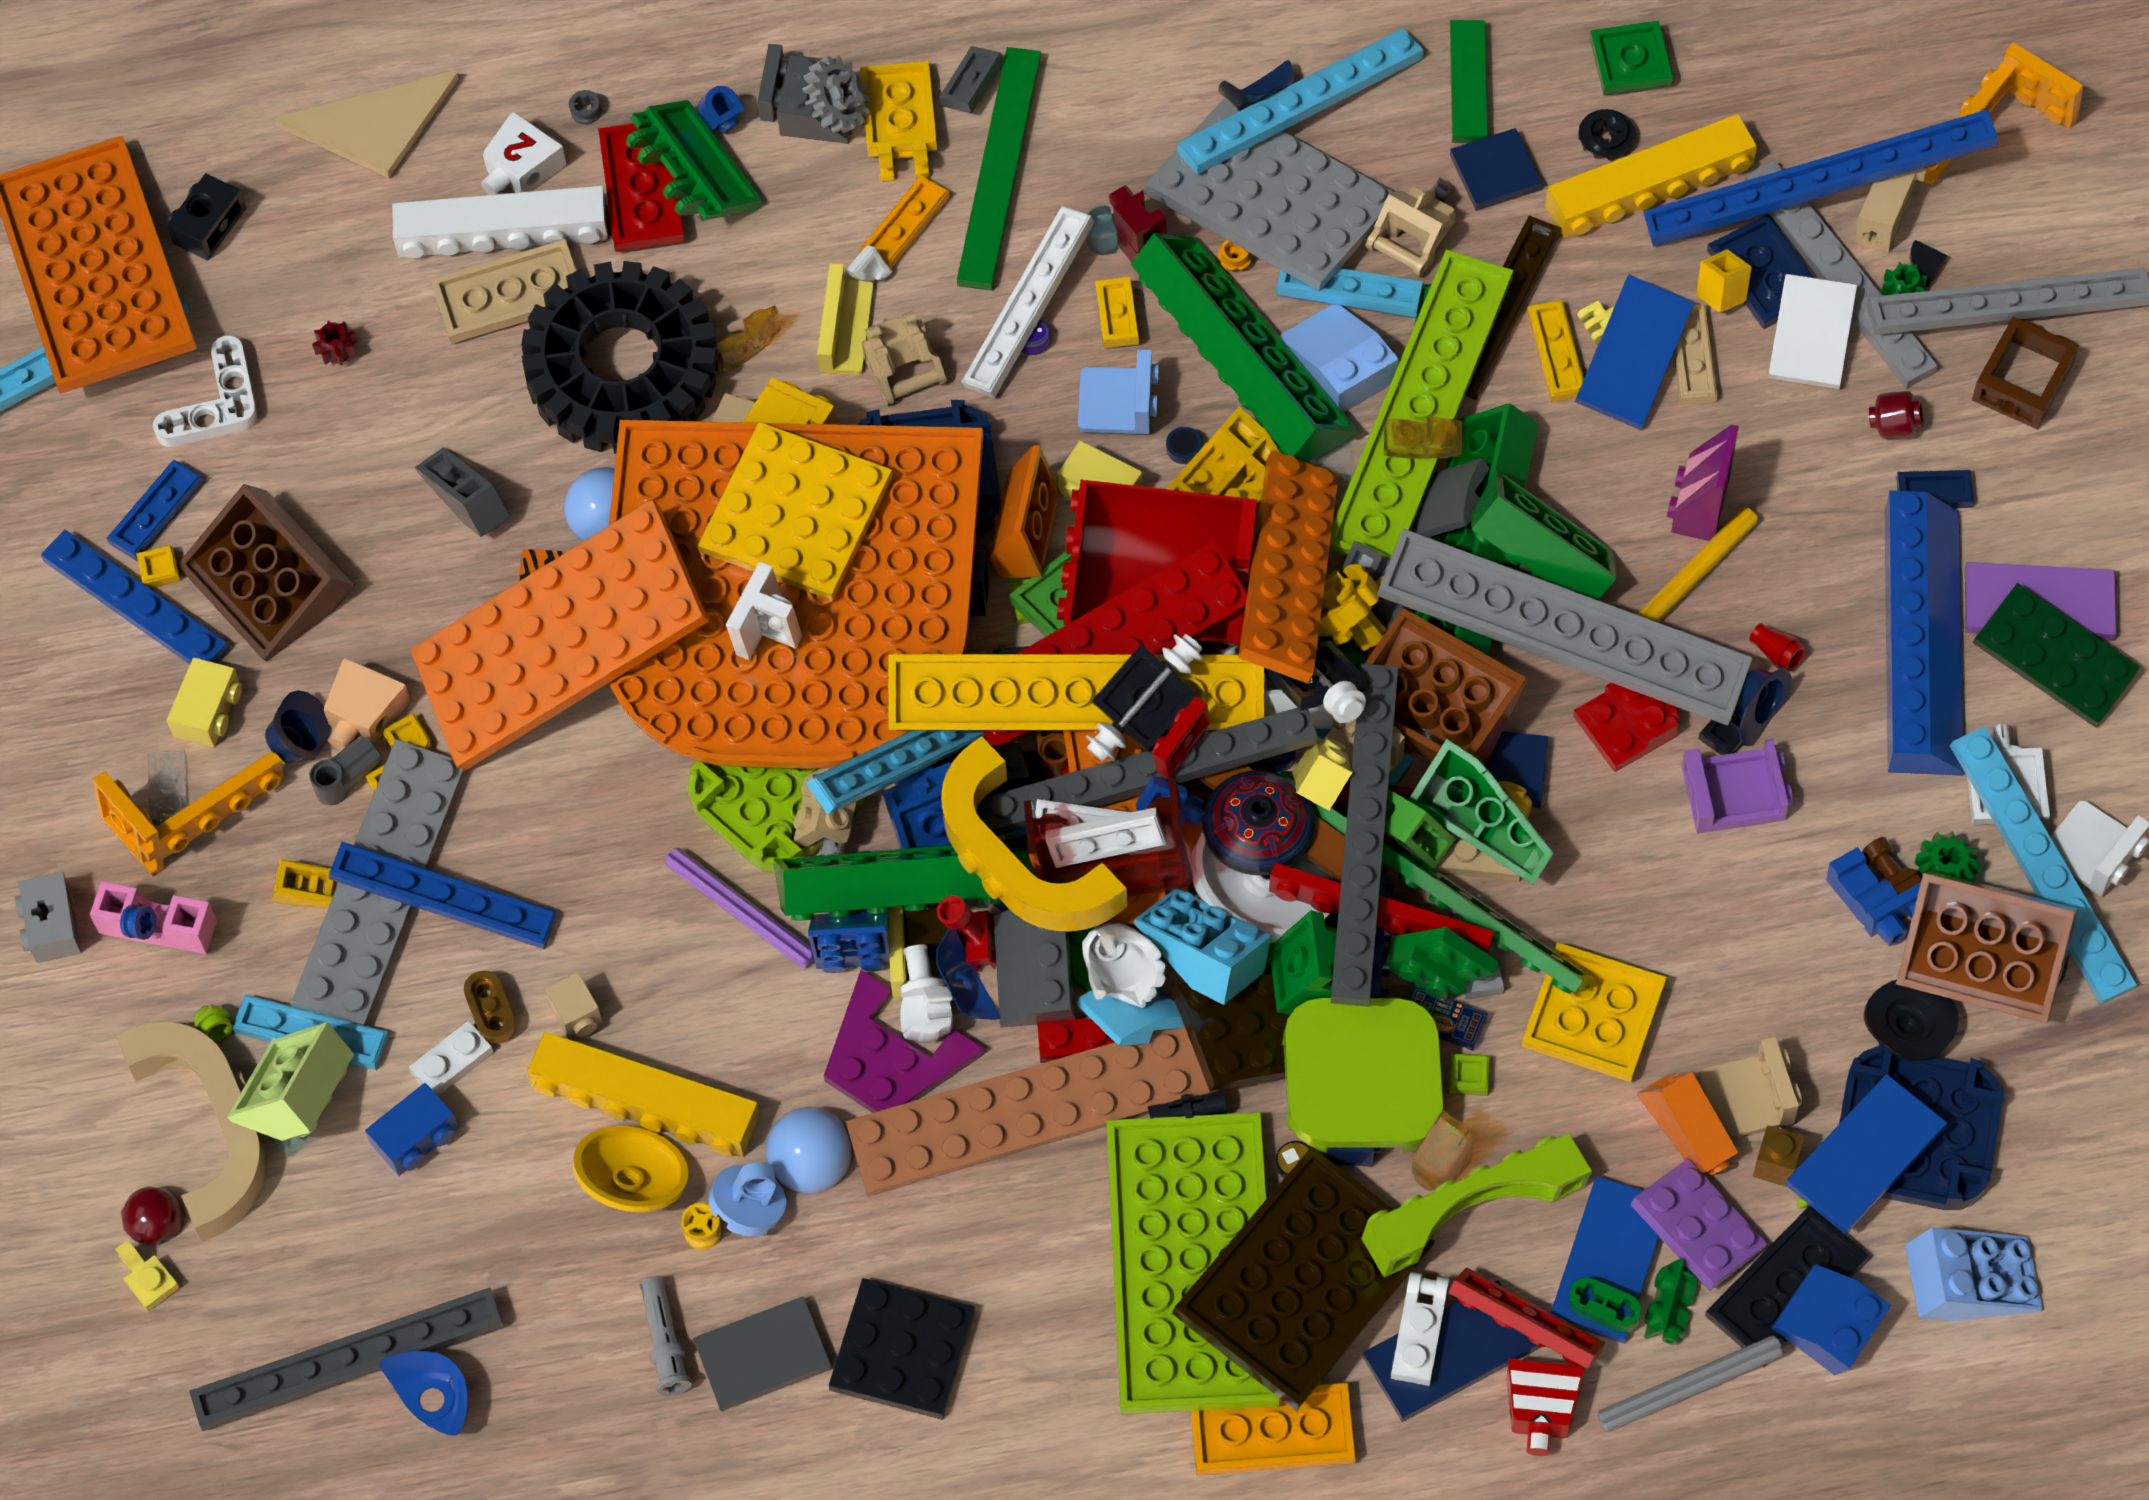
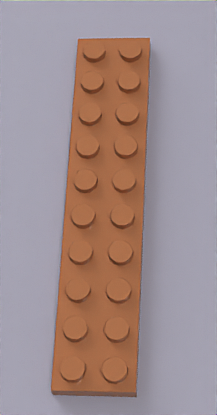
M1183 1026V1028L1153 1031L1148 1044L1118 1046L1116 1043H1111L845 1121V1125L868 1197L1107 1127L1106 1120L1134 1119L1148 1115V1106L1172 1102L1181 1099V1095L1188 1094L1191 1097L1212 1091H1209L1185 1026ZM1236 1087L1223 1089V1092L1233 1090Z

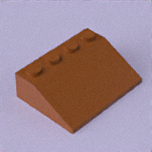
M1402 608L1364 663L1398 667L1393 725L1405 736L1404 746L1430 761L1434 760L1446 739H1449L1485 764L1492 754L1528 681L1525 676Z
M1928 870L1922 876L1896 985L2047 1024L2070 947L2079 908Z

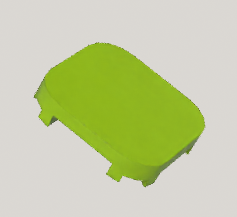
M695 761L689 769L690 777L687 788L694 812L747 861L762 871L775 873L773 859L812 856L822 847L823 838L808 847H803L793 842L796 831L794 819L801 808L803 798L801 794L802 783L807 775L820 768L734 767ZM866 797L856 801L853 817L865 804Z
M1331 998L1308 1000L1294 1009L1287 1020L1282 1045H1284L1287 1100L1285 1118L1289 1131L1293 1130L1300 1140L1322 1153H1326L1327 1148H1402V1152L1407 1153L1417 1151L1419 1146L1432 1138L1441 1121L1443 1096L1439 1035L1435 1020L1425 1008L1413 1001L1399 998H1370L1369 1007L1331 1003Z

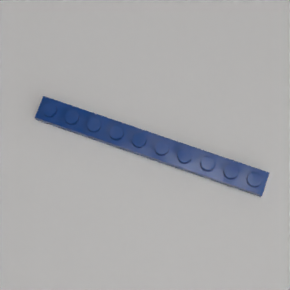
M1986 109L1645 210L1643 214L1654 247L1999 145L1998 137L1989 111Z

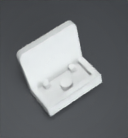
M2079 801L2052 834L2051 839L2074 879L2102 897L2112 883L2117 886L2129 869L2127 863L2134 856L2138 859L2148 846L2149 839L2146 835L2149 830V822L2138 815L2131 825L2126 828L2087 801Z

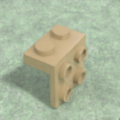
M1776 1037L1761 1040L1756 1056L1705 1067L1700 1071L1699 1079L1703 1091L1730 1139L1765 1131L1767 1125L1779 1128L1794 1124L1798 1107L1802 1106V1097L1797 1083L1791 1084L1787 1072L1791 1069L1789 1056L1785 1048H1779Z

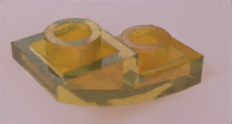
M775 305L767 309L754 311L743 319L745 332L731 334L716 344L719 363L725 373L737 368L757 355L781 330L779 314Z
M1427 416L1424 422L1388 417L1384 424V456L1434 459L1456 457L1462 453V421Z

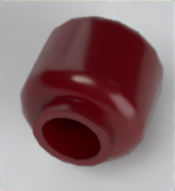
M1910 391L1879 394L1875 406L1869 407L1870 427L1877 428L1880 437L1883 439L1914 436L1917 429L1923 427L1921 399H1915Z

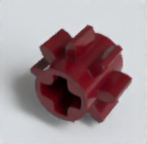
M327 321V324L320 330L315 329L314 333L317 341L312 343L315 355L321 354L325 365L329 362L343 365V362L350 356L355 357L356 353L353 345L358 341L355 331L348 332L345 321L341 324Z

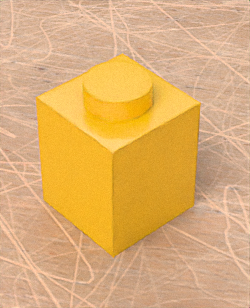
M1728 249L1700 262L1696 296L1719 313L1746 302L1751 266Z

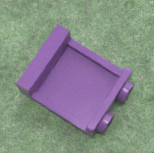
M1773 739L1765 740L1764 748L1760 750L1701 758L1699 749L1684 751L1682 772L1697 834L1785 821L1788 806H1793V795L1790 784H1784L1782 773H1785L1784 756L1782 751H1776Z

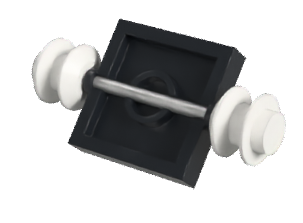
M1187 634L1182 638L1177 635L1173 636L1176 645L1172 649L1162 648L1164 659L1167 661L1164 664L1145 647L1139 645L1090 701L1113 721L1111 725L1098 722L1097 726L1100 732L1097 736H1086L1090 742L1086 748L1100 761L1104 762L1108 757L1114 762L1115 758L1112 753L1116 747L1126 748L1125 738L1121 735L1124 732L1144 750L1149 751L1172 725L1179 710L1187 707L1192 699L1198 695L1175 675L1177 671L1191 674L1192 671L1189 663L1193 659L1203 660L1199 654L1202 647Z
M1330 640L1317 644L1314 674L1308 684L1264 668V673L1301 711L1323 704L1325 710L1332 714L1337 722L1348 723L1359 717L1364 710L1366 699L1362 692L1367 691V678Z

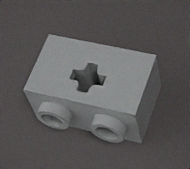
M64 872L18 881L21 895L15 896V904L19 918H24L26 928L20 930L24 951H31L36 963L81 954L72 891Z

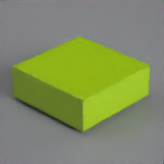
M1451 1053L1449 1094L1487 1096L1489 1055Z

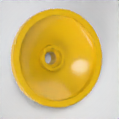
M610 1126L591 1132L577 1145L572 1162L574 1176L587 1194L607 1207L631 1213L656 1211L673 1204L683 1194L689 1175L686 1160L674 1144L652 1131L633 1126Z

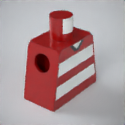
M1518 1359L1508 1360L1506 1379L1511 1431L1517 1434L1528 1435L1526 1449L1528 1454L1547 1456L1550 1454L1552 1437H1568L1582 1385L1583 1366Z

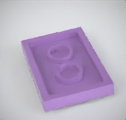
M1688 1158L1637 1195L1630 1204L1679 1259H1684V1264L1709 1291L1761 1253L1767 1245L1763 1238Z

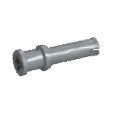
M658 1276L649 1277L642 1280L639 1286L642 1290L654 1346L651 1350L650 1360L652 1364L656 1365L659 1378L656 1388L659 1395H678L692 1387L691 1378L686 1376L683 1363L685 1349L676 1340L664 1278Z

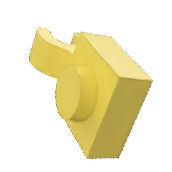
M129 1240L115 1248L120 1259L131 1271L130 1274L123 1278L125 1284L148 1312L179 1289L177 1282L155 1255L145 1262Z

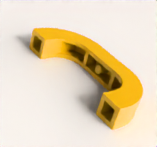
M982 736L967 746L955 758L945 775L941 794L946 834L952 847L958 853V859L963 868L970 874L975 872L981 878L982 885L990 897L993 899L999 898L1022 920L1037 927L1053 931H1079L1092 928L1110 920L1128 907L1127 888L1103 863L1080 879L1069 883H1049L1034 876L976 813L982 799L1007 780L1006 761Z

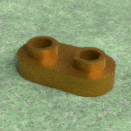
M478 971L471 974L465 981L464 994L479 1033L490 1043L507 1041L515 1032L516 1021L500 979L490 971ZM484 990L491 992L486 998L478 996ZM494 1023H503L502 1028L498 1030L491 1029Z

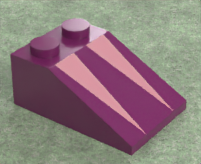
M1731 424L1690 452L1686 467L1679 465L1675 487L1681 489L1678 497L1671 496L1667 517L1673 518L1671 533L1710 541L1716 535L1730 480L1739 426Z

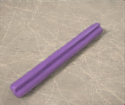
M674 848L665 859L667 867L799 967L806 968L814 960L812 949L809 945L683 850Z

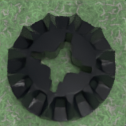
M1601 109L1591 112L1582 120L1579 126L1578 140L1582 143L1583 151H1590L1594 158L1605 156L1610 161L1613 156H1624L1626 150L1632 147L1635 131L1632 122L1624 114L1611 109ZM1603 126H1606V131L1611 136L1609 143H1606L1601 136Z

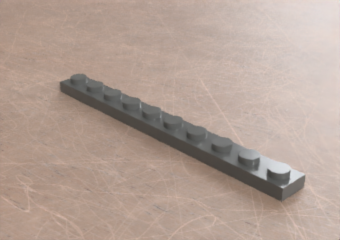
M1361 663L1360 672L1367 678V691L1362 692L1366 703L1364 710L1356 718L1331 1003L1369 1007L1398 667Z
M1297 707L1202 735L1170 779L1157 773L1152 749L1117 759L1114 762L1110 761L985 797L980 802L976 813L996 836L1033 826L1037 799L1099 807L1141 795L1152 775L1179 784L1318 744V737L1309 709L1301 711Z

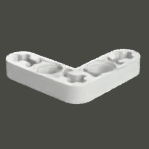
M222 336L211 347L220 399L168 410L155 417L153 430L161 445L166 447L181 446L242 432L255 425L258 413L246 354L239 339L234 336ZM228 349L232 350L231 355L234 365L230 366L227 365L225 359V351ZM232 377H240L244 380L242 386L233 390L227 389L225 384ZM241 400L244 408L243 417H237L235 401ZM209 414L215 417L214 422L208 427L196 425V421L200 416ZM185 420H188L191 427L190 430H186ZM173 424L174 432L167 434V426Z

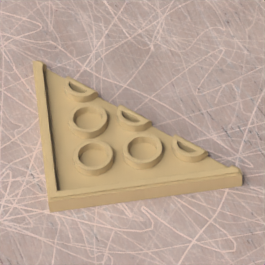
M452 70L276 117L275 123L282 130L390 178L458 82V72Z

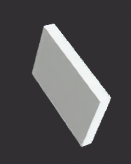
M1789 274L1785 275L1768 374L1769 379L1840 389L1857 285Z

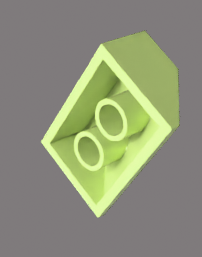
M328 1022L272 1039L227 1118L232 1123L281 1141L297 1136L305 1137L317 1127V1120L323 1109L331 1102L333 1098L332 1093L337 1084L345 1077L347 1073L346 1068L354 1053Z

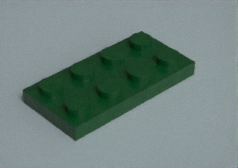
M2016 583L1973 641V644L2095 728L2140 669V666L2018 583Z

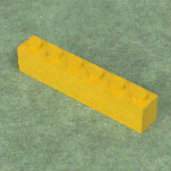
M1736 114L1547 187L1545 206L1556 226L1561 227L1563 239L1574 234L1582 235L1592 227L1605 222H1616L1631 212L1647 210L1657 202L1668 198H1678L1696 187L1709 186L1722 177L1733 173L1740 174L1745 172L1751 166H1754L1757 145L1740 116Z
M544 1031L527 1069L531 1086L542 1095L553 1097L557 1094L568 1098L572 1104L580 1108L588 1109L592 1106L604 1110V1113L613 1119L623 1121L625 1118L639 1122L643 1128L658 1133L664 1130L673 1133L682 1142L687 1144L699 1142L708 1145L714 1152L729 1157L735 1154L744 1157L760 1120L758 1103L546 1031Z

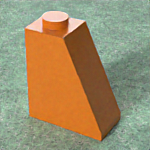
M1692 1071L1667 1074L1637 1093L1642 1103L1684 1160L1688 1158L1701 1173L1708 1172L1709 1175H1714L1730 1165L1728 1159L1737 1154L1738 1151Z

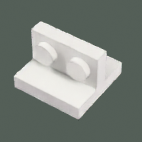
M759 562L726 623L736 655L750 660L762 635L795 649L802 638L794 608L789 600L782 597L773 567Z

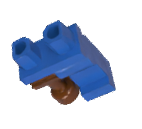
M1880 837L1869 843L1862 852L1857 847L1830 862L1826 880L1854 916L1865 926L1864 929L1869 936L1873 937L1878 934L1889 946H1892L1901 941L1907 934V929L1901 920L1908 916L1912 919L1922 879L1916 870L1911 868L1902 869L1890 856L1893 852L1892 845L1886 837ZM1866 863L1869 866L1878 865L1885 879L1878 882V879Z

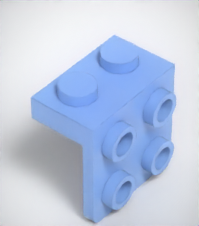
M1137 350L1136 368L1085 367L1081 370L1078 408V429L1081 432L1149 434L1150 417H1157V395H1151L1152 386H1158L1159 364H1152V350Z

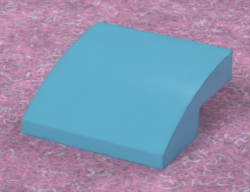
M1156 987V997L1150 1002H1146L1143 1008L1112 997H1103L1101 1000H1096L1093 997L1092 990L1079 997L1077 1005L1118 1046L1148 1044L1154 1030L1183 1028L1184 1026L1176 1003L1159 987Z

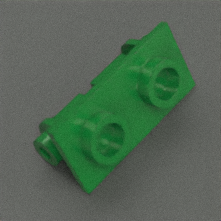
M1682 1258L1663 1266L1656 1275L1654 1286L1657 1288L1654 1302L1649 1306L1645 1315V1323L1647 1324L1644 1335L1645 1339L1662 1334V1341L1676 1345L1678 1339H1682L1684 1336L1689 1312L1678 1308L1677 1304L1680 1303L1687 1307L1692 1305L1698 1278L1688 1267H1683L1684 1259Z

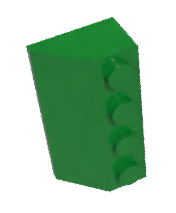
M1496 470L1493 473L1471 514V528L1474 536L1485 545L1490 546L1493 544L1501 549L1503 556L1509 562L1516 566L1524 565L1532 571L1533 577L1599 600L1616 580L1613 550L1500 471Z

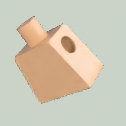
M344 658L324 706V713L328 724L335 728L328 742L341 751L351 744L355 737L358 738L361 735L366 737L372 744L376 743L382 736L381 729L391 725L409 705L411 700L406 685Z

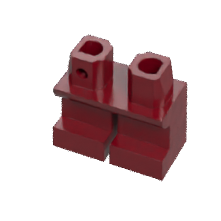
M1124 185L1109 194V203L1113 206L1111 223L1115 227L1116 244L1132 263L1153 233L1167 234L1166 217L1159 209L1149 214L1145 209L1143 190L1134 195L1128 186Z

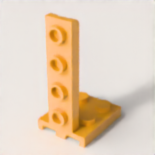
M2012 42L2004 53V61L1996 71L1993 69L1989 70L1983 78L1979 92L1975 96L1969 95L1964 101L1959 117L1988 109L1990 114L2007 91H2009L2022 104L2026 106L2032 105L2042 111L2051 122L2063 124L2070 129L2078 120L2084 85ZM1954 158L1925 166L1927 172L1924 182L1927 184L1934 183Z
M267 753L157 827L152 825V819L147 810L140 804L135 806L129 799L130 794L120 780L113 781L105 771L92 780L100 818L153 877L165 869L164 858L172 853L182 851L191 840L200 834L214 830L220 821L234 812L237 813L244 810L253 799L262 793L274 790L284 779L282 759L276 753Z

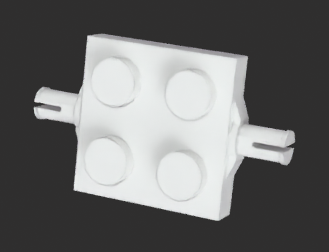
M2001 724L1995 725L1993 727L1995 744L2041 822H2048L2050 814L2042 748H2021L2010 745L2009 725L2003 724L2002 729ZM1967 777L1972 825L1995 824Z

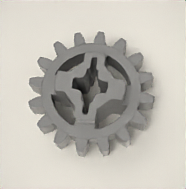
M828 56L809 67L810 73L804 75V79L809 85L803 87L802 91L809 94L810 99L805 104L806 106H813L812 117L820 116L822 118L821 126L825 128L831 125L833 133L840 130L846 133L856 128V126L865 122L863 117L870 113L865 104L870 102L871 98L864 95V90L868 88V84L859 81L862 73L860 71L854 73L852 71V63L849 61L843 64L840 56L834 59Z

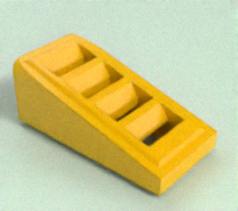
M280 859L271 902L329 908L333 898L331 896L333 880L329 879L331 868ZM288 877L295 878L293 889L286 888ZM303 878L310 879L308 892L301 891ZM318 880H325L323 895L316 894Z

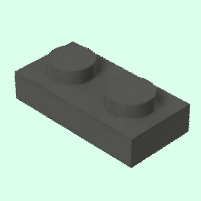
M768 44L758 96L760 121L774 122L776 109H778L782 92L781 83L785 78L789 59H784L783 47L779 44Z
M971 46L939 96L943 107L972 113L1004 63L1001 53Z

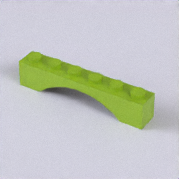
M1569 1133L1558 1138L1548 1136L1539 1141L1529 1151L1524 1153L1521 1150L1514 1151L1495 1166L1490 1168L1488 1165L1480 1166L1468 1175V1178L1455 1182V1180L1446 1181L1438 1186L1434 1193L1425 1197L1415 1195L1403 1202L1400 1208L1391 1212L1385 1209L1373 1214L1367 1220L1361 1239L1383 1277H1387L1418 1263L1425 1246L1434 1233L1452 1216L1466 1208L1488 1200L1509 1197L1533 1198L1552 1203L1585 1188L1592 1170Z

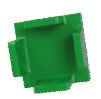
M1310 910L1269 946L1278 1013L1291 1015L1296 1007L1308 1000L1331 998L1332 984H1328V982L1332 980L1331 968H1334L1337 929L1325 926L1324 913Z

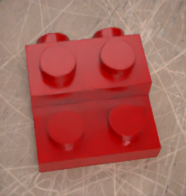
M1614 683L1607 684L1603 694L1576 708L1573 713L1577 723L1614 772L1619 771L1676 738L1679 726L1678 721H1680V716L1675 706L1668 703L1664 704L1660 700Z

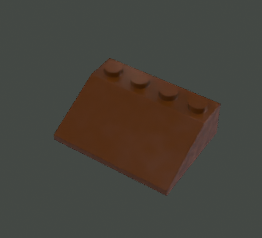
M247 484L241 486L177 564L183 573L265 661L271 659L331 613L354 586L350 579L267 490Z

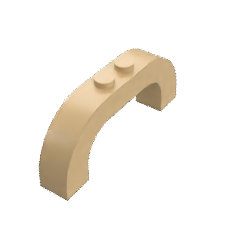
M151 1022L115 1034L135 1081L165 1069L186 1070L196 1075L202 1081L227 1140L228 1157L224 1168L214 1180L181 1196L202 1242L227 1231L236 1225L253 1207L262 1190L266 1174V1156L258 1132L232 1123L227 1118L246 1085L241 1072L233 1074L227 1059L218 1045L207 1035L188 1025L174 1022Z

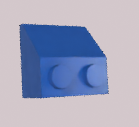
M1815 1264L1811 1267L1771 1328L1833 1375L1850 1369L1891 1305L1861 1282Z

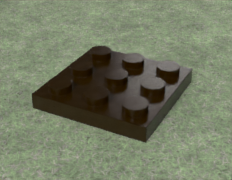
M1272 969L1264 970L1262 975L1224 1005L1193 990L1186 982L1174 986L1171 993L1209 1091L1285 1079L1284 1045H1282V1040L1290 1015L1277 1012Z

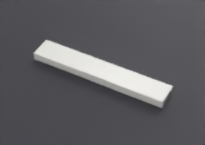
M1061 206L961 381L965 388L992 398L996 397L1095 223L1091 215Z

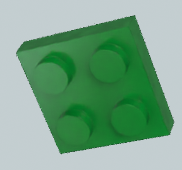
M1659 20L1590 31V42L1603 95L1672 85L1673 76Z

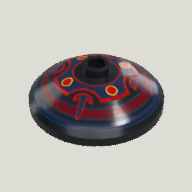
M1262 770L1238 773L1220 783L1212 791L1205 803V814L1202 817V831L1205 842L1212 854L1221 863L1244 874L1269 875L1275 863L1291 867L1306 854L1314 838L1316 820L1311 801L1296 793V783L1281 774ZM1260 807L1265 809L1266 812L1256 814L1253 810Z

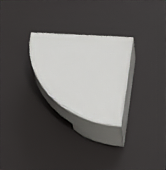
M868 245L845 270L851 277L868 282L883 280L893 272L875 247Z

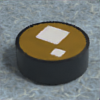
M1290 1141L1282 1145L1276 1155L1278 1173L1285 1178L1310 1147L1300 1141Z

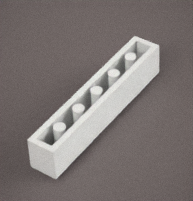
M603 186L392 203L393 241L398 258L407 257L415 259L421 256L438 254L450 256L461 252L473 251L486 253L492 250L509 248L521 250L532 246H544L566 239L567 244L580 242L592 244L597 241L608 240L607 205Z

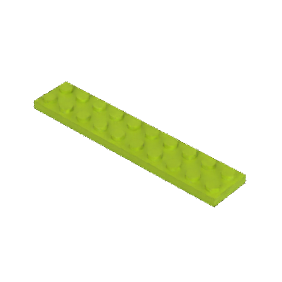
M1447 249L1445 250L1332 525L1329 551L1347 556L1355 540L1392 557L1402 529L1411 531L1512 281L1513 270Z

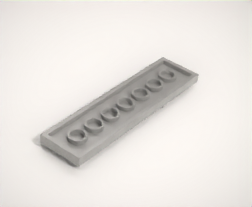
M395 739L354 845L426 869L463 776L464 768L458 769L453 758ZM338 883L293 996L292 1006L365 1026L412 906Z

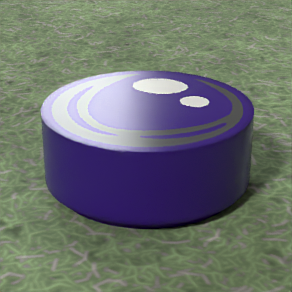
M1039 319L1023 347L1022 353L1038 355L1047 350L1051 338L1050 329L1044 321Z

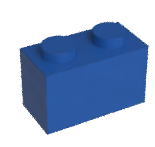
M423 1083L365 1129L371 1146L395 1173L400 1176L406 1170L411 1171L417 1168L425 1159V1155L436 1146L441 1147L447 1144L454 1137L455 1131L459 1127L453 1112L426 1083Z

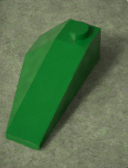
M1446 739L1408 801L1425 810L1440 825L1534 885L1554 855V851L1480 759L1451 740Z

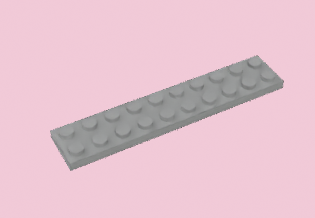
M1402 529L1377 594L1384 599L1727 726L1733 715L1753 658L1406 529Z

